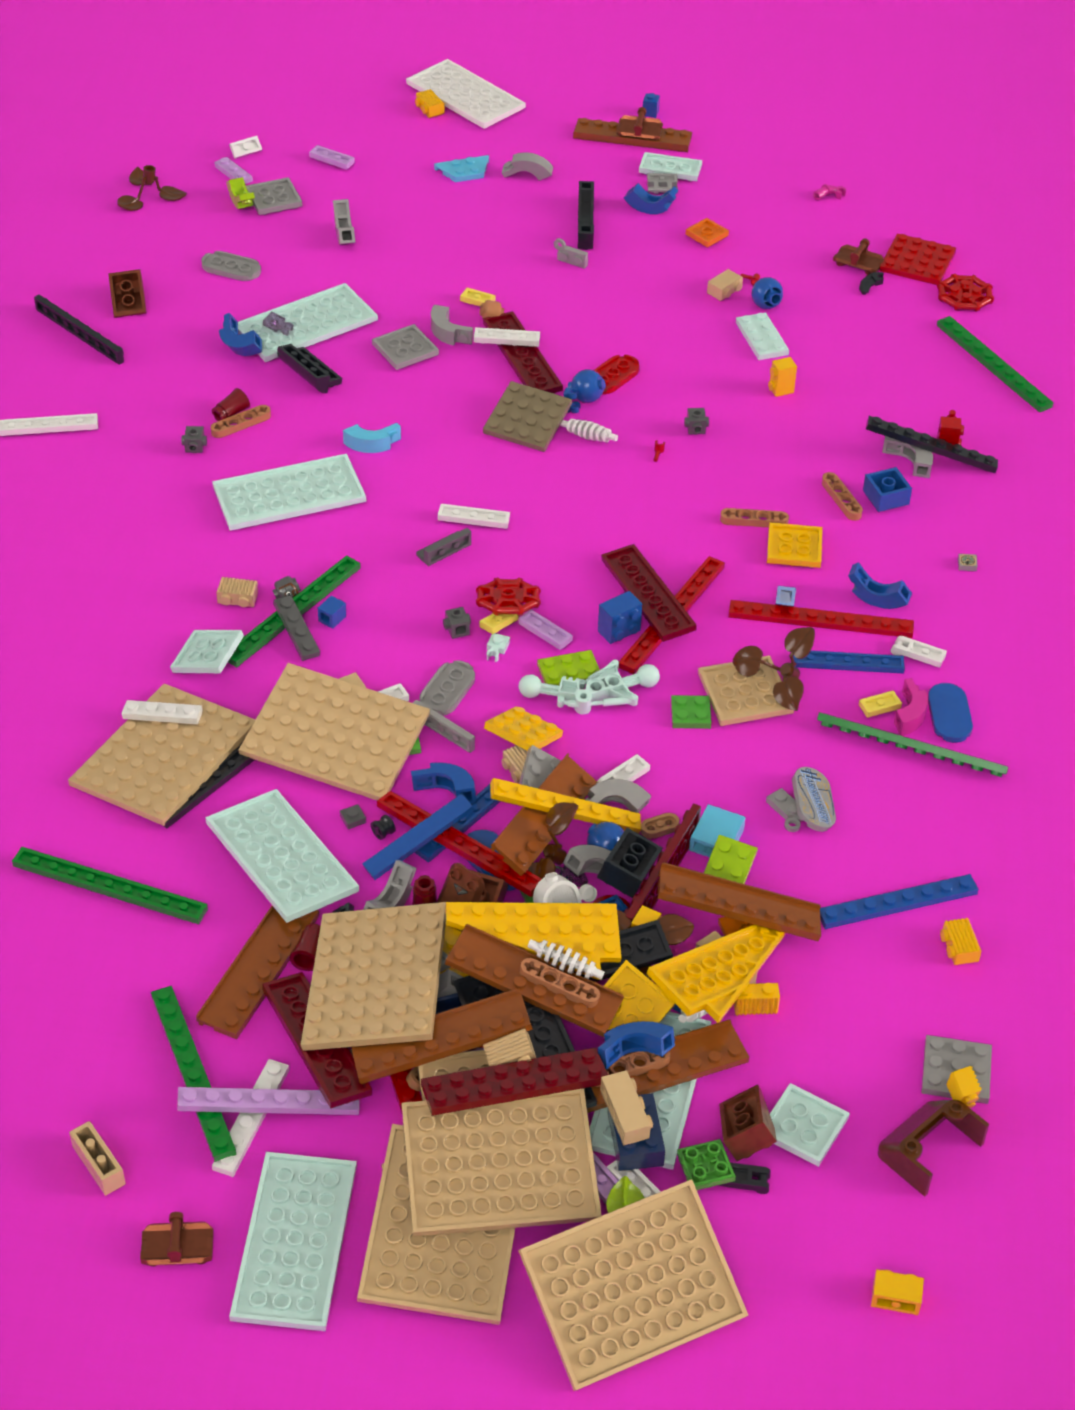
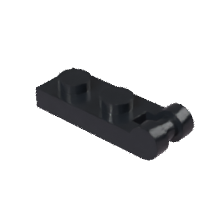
M730 1162L736 1176L735 1181L717 1185L754 1190L760 1194H767L769 1192L770 1185L768 1179H770L771 1171L767 1167Z

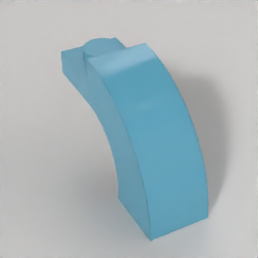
M398 423L375 431L365 430L358 424L343 430V444L355 451L364 453H378L390 450V444L401 440V426Z

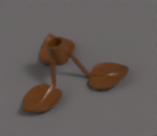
M146 165L143 167V170L137 166L129 177L130 183L137 186L141 185L137 198L124 195L117 200V204L119 207L129 211L141 209L143 202L139 201L143 187L144 185H151L154 181L158 191H160L159 196L165 200L176 201L186 196L187 193L171 186L160 188L158 177L155 176L156 168L154 166Z
M812 627L797 628L788 633L784 646L787 651L791 652L789 655L791 663H785L781 668L761 660L763 652L756 646H746L740 649L735 654L732 663L736 670L746 677L755 675L760 670V663L779 671L784 678L783 681L774 685L773 696L783 707L797 711L803 696L804 686L802 681L798 679L800 671L795 667L797 663L794 661L793 656L797 659H803L810 653L814 644L815 630Z
M561 802L555 804L549 810L546 824L550 826L548 832L555 844H548L543 850L545 858H541L539 862L532 863L528 871L543 879L546 874L555 872V864H563L567 853L561 849L562 845L558 842L555 835H560L567 829L579 805Z
M617 910L619 931L628 929L631 926V920L625 916L624 912ZM667 914L659 919L669 945L682 943L693 932V923L679 915ZM650 965V966H647V967H644V968L638 969V970H639L640 972H642L646 977H648L650 980H652V979L646 974V973H647V970H648V967H651V965Z

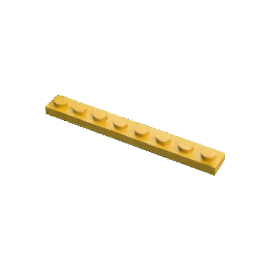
M493 778L490 782L491 799L544 812H549L557 803H575L579 806L573 819L594 824L613 822L618 824L624 831L626 828L638 834L641 831L640 813Z

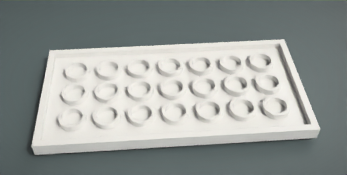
M449 59L406 78V84L420 92L431 89L444 102V106L483 129L526 108V103Z

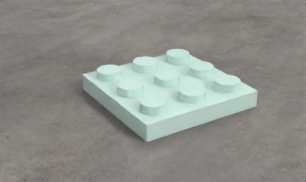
M194 630L170 668L173 673H221L244 637L242 630Z
M790 1083L770 1113L777 1142L773 1144L819 1167L849 1119L850 1113Z

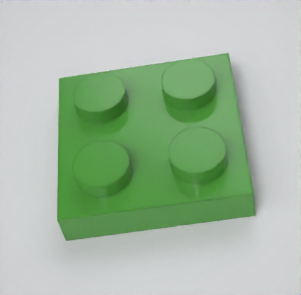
M671 695L672 728L711 729L709 696Z

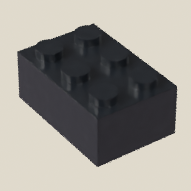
M626 828L606 858L597 878L633 898L663 848L633 830Z

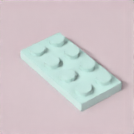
M645 152L639 166V173L645 175L647 173L677 174V179L697 181L703 160Z
M766 312L736 317L738 328L758 360L789 355L787 345Z

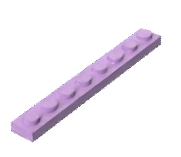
M178 1087L177 1111L358 1115L359 1100L330 1109L320 1090Z

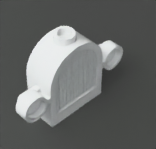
M556 872L546 874L537 884L533 894L534 903H582L581 900L592 902L597 896V890L590 884H584L578 889L571 881L558 875Z

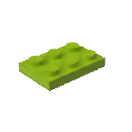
M592 650L537 659V666L546 684L560 686L563 676H566L567 680L569 677H572L573 681L576 678L586 680L588 676L600 670Z
M719 835L704 873L745 884L758 848Z

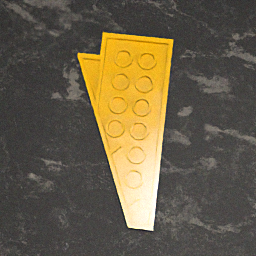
M446 902V925L463 931L466 924H469L534 955H537V952L527 947L530 939L538 943H542L545 940L548 941L547 947L551 943L556 944L554 950H558L560 945L565 946L563 954L566 953L568 948L573 949L572 958L578 952L580 953L579 961H582L585 956L588 958L586 964L590 965L591 961L596 963V968L600 970V962H621L617 904Z
M754 924L648 967L646 974L687 1016L705 1010L719 1023L786 933Z

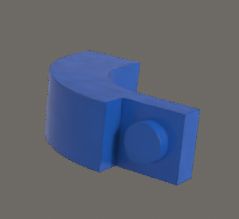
M638 183L628 190L624 200L640 212L660 214L667 211L676 199L675 195L678 189L674 186L666 193L656 196L645 191Z
M230 313L225 314L224 328L219 330L222 341L234 353L241 356L261 353L262 339L254 330L238 334V321Z
M859 562L852 565L848 575L851 582L855 584L852 592L862 601L884 609H894L908 605L912 592L903 580L892 584L878 583L866 573Z
M430 763V768L411 771L414 791L443 788L451 791L455 798L463 794L470 804L477 803L473 778L466 770L449 763Z
M647 1021L623 1024L604 1034L605 1042L598 1047V1054L605 1069H608L619 1058L631 1052L644 1051L663 1057L675 1046L674 1029L662 1023Z

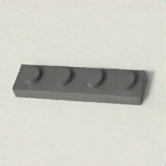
M292 596L275 599L273 605L302 661L320 656V650Z

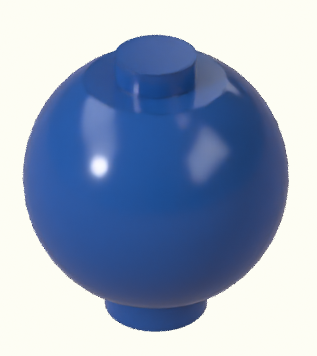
M761 278L752 288V299L758 307L772 309L781 302L783 288L779 281L774 278Z
M590 369L578 372L572 381L568 383L569 389H578L579 395H577V399L584 403L598 400L606 387L605 380L601 375Z
M601 822L598 825L595 823L588 830L587 845H595L612 851L624 830L613 822Z

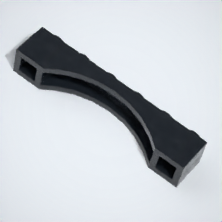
M579 181L578 249H593L594 181Z

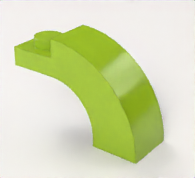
M243 177L226 181L231 200L237 209L253 206L254 192L249 193L247 191Z

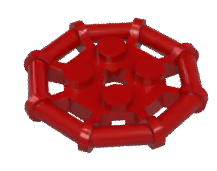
M951 274L949 278L939 281L937 284L939 290L938 299L954 307V310L980 311V308L987 304H992L994 301L992 295L993 286L977 278L974 274L972 276Z
M497 577L493 581L485 585H479L476 588V604L478 607H483L497 616L499 614H517L521 616L524 612L540 606L539 594L541 590L538 586H533L523 581V578L500 579Z

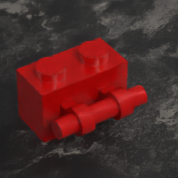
M950 410L947 417L941 416L937 439H944L948 443L961 445L962 439L960 435L963 436L964 425H961V418L955 416L956 411Z

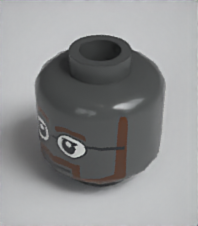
M290 576L277 580L274 583L275 589L272 590L276 599L290 595L293 598L301 591L295 577L291 578Z

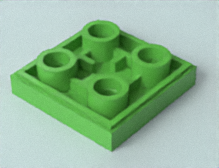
M721 1139L677 1149V1156L687 1181L692 1179L696 1190L735 1181L736 1176Z

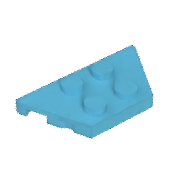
M489 155L434 163V169L436 171H443V175L449 177L454 182L484 178L487 163H489Z

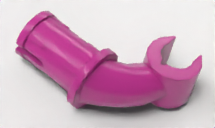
M824 184L819 190L813 192V197L816 200H820L832 193L835 194L836 198L841 199L842 195L845 197L846 188Z

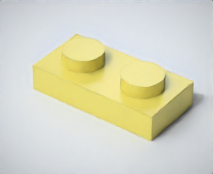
M466 288L460 295V301L476 306H481L486 300L496 301V295L471 288Z
M492 613L479 621V627L494 634L517 621L519 616L517 614H499L497 616Z
M893 690L860 699L859 706L866 717L869 718L901 709L902 702Z

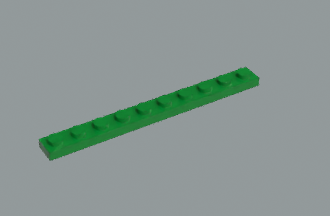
M951 316L937 321V326L1039 413L1053 407V401Z
M346 555L293 597L301 615L361 568L360 562ZM277 611L242 638L228 663L237 668L285 629Z
M819 712L817 720L822 721L821 725L832 728L833 725L840 726L839 730L851 733V730L859 732L858 736L868 739L870 735L878 737L877 741L886 744L889 741L896 742V747L907 749V746L915 748L914 752L926 755V751L934 753V758L945 760V757L953 759L952 763L961 766L964 765V762L972 764V769L983 771V768L991 770L990 774L1002 777V774H1007L1009 769L1005 765Z
M21 847L12 860L13 867L195 924L201 922L208 910L206 903L25 847Z
M172 986L152 991L153 1003L185 1086L211 1088ZM196 1112L214 1162L237 1155L222 1113Z

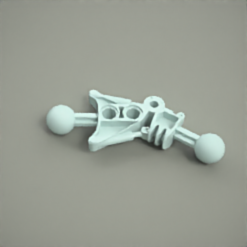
M612 660L606 667L588 676L586 680L576 678L573 681L572 677H569L567 680L566 676H563L560 686L542 683L537 676L530 674L521 678L518 688L520 693L527 698H534L540 693L558 696V707L561 708L564 705H568V707L574 708L578 714L584 715L591 711V706L603 705L604 707L625 704L636 706L638 704V695L631 692L628 687L640 684L643 687L651 688L658 683L660 674L654 665L644 664L639 667L636 674L622 678L618 672L619 661Z

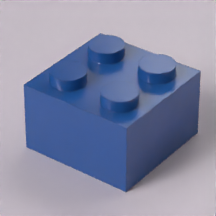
M897 467L865 474L863 492L876 510L880 512L909 505L912 487Z
M628 591L599 604L598 632L610 644L637 633L641 630L642 603Z

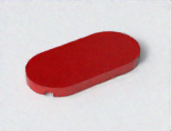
M625 354L624 356L615 355L594 369L605 380L606 387L603 394L613 393L639 373L640 365L635 357Z

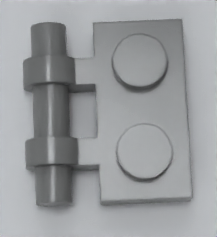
M647 173L648 193H666L674 186L678 189L677 174Z

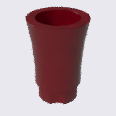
M235 388L225 399L216 404L211 411L214 418L220 421L249 408L250 402L241 389Z
M423 875L415 880L412 905L437 903L434 879Z
M318 924L306 925L295 949L290 955L291 964L299 970L313 971L321 927Z

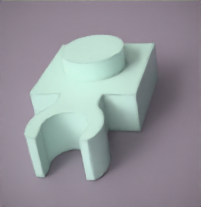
M496 633L492 634L487 643L486 659L489 660V657L495 656V662L499 660V653L505 654L510 643V637Z

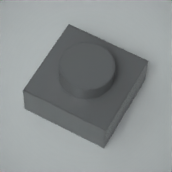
M358 804L340 810V817L347 829L366 823V817Z

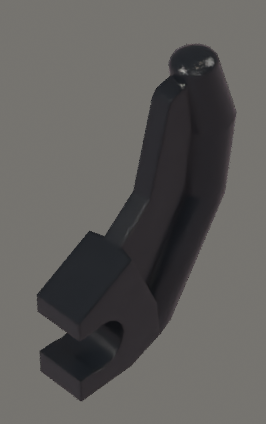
M874 272L863 278L859 285L861 293L865 295L869 293L871 286L882 285L884 273Z

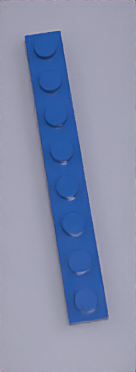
M971 874L823 907L820 908V921L824 929H829L977 895L979 889Z

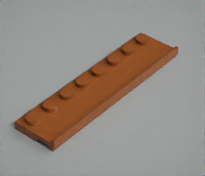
M578 118L573 132V139L688 152L692 138L691 131L674 130L672 128H662L660 140L657 141L631 136L620 137V135H617L619 123L590 120L587 118Z
M567 753L538 789L584 800L588 795L589 789L596 785L597 781L568 756L569 753ZM522 807L491 844L492 847L490 849L500 853L504 857L503 861L520 876L528 870L552 840L548 832L550 826L546 824L548 812Z
M664 862L660 866L658 873V899L814 941H819L821 937L820 904Z
M271 906L197 1013L196 1020L199 1022V1025H208L213 1027L214 1031L238 1039L266 997L262 990V984L278 979L290 961V955L295 949L302 931L306 925L316 922L319 917V910L286 923L276 909Z
M469 924L465 925L446 958L445 965L504 992L519 988L524 1001L604 1037L624 998L622 994L583 976H577L574 972L572 974L567 973L568 970L564 969L562 972L593 985L600 991L598 1004L593 1008H587L583 1003H575L567 999L563 994H556L547 990L544 985H536L527 981L519 973L521 962L526 958L536 959L558 970L560 966L556 965L554 967L550 961L547 963L543 958H539L526 950ZM552 975L544 976V979L548 982L555 981V977ZM572 984L564 985L567 991L575 990ZM589 994L588 996H586V998H588V999H590L591 997H593V995H591V994Z
M517 988L435 1014L432 1040L353 1046L351 1048L360 1084H364L483 1046L485 1043L524 1028L526 1031L533 1029L521 991Z
M729 1019L674 1036L675 1046L670 1050V1062L666 1067L657 1070L651 1069L648 1073L638 1076L633 1075L630 1078H634L636 1082V1092L638 1095L650 1094L748 1063L749 1055ZM636 1060L634 1062L637 1066L646 1064L643 1060ZM616 1066L613 1070L615 1072L625 1071V1068ZM591 1087L597 1099V1105L587 1108V1113L607 1107L600 1087Z

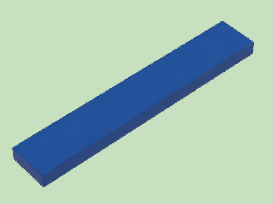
M810 651L803 659H797L793 656L794 661L797 663L795 666L797 668L904 674L905 670L904 656Z
M490 784L476 795L477 803H471L474 811L452 827L462 833L466 832L501 802L491 799ZM431 840L414 853L429 863L446 847Z
M460 794L362 863L364 868L374 880L378 879L393 868L396 860L403 861L474 811L473 806L463 794Z

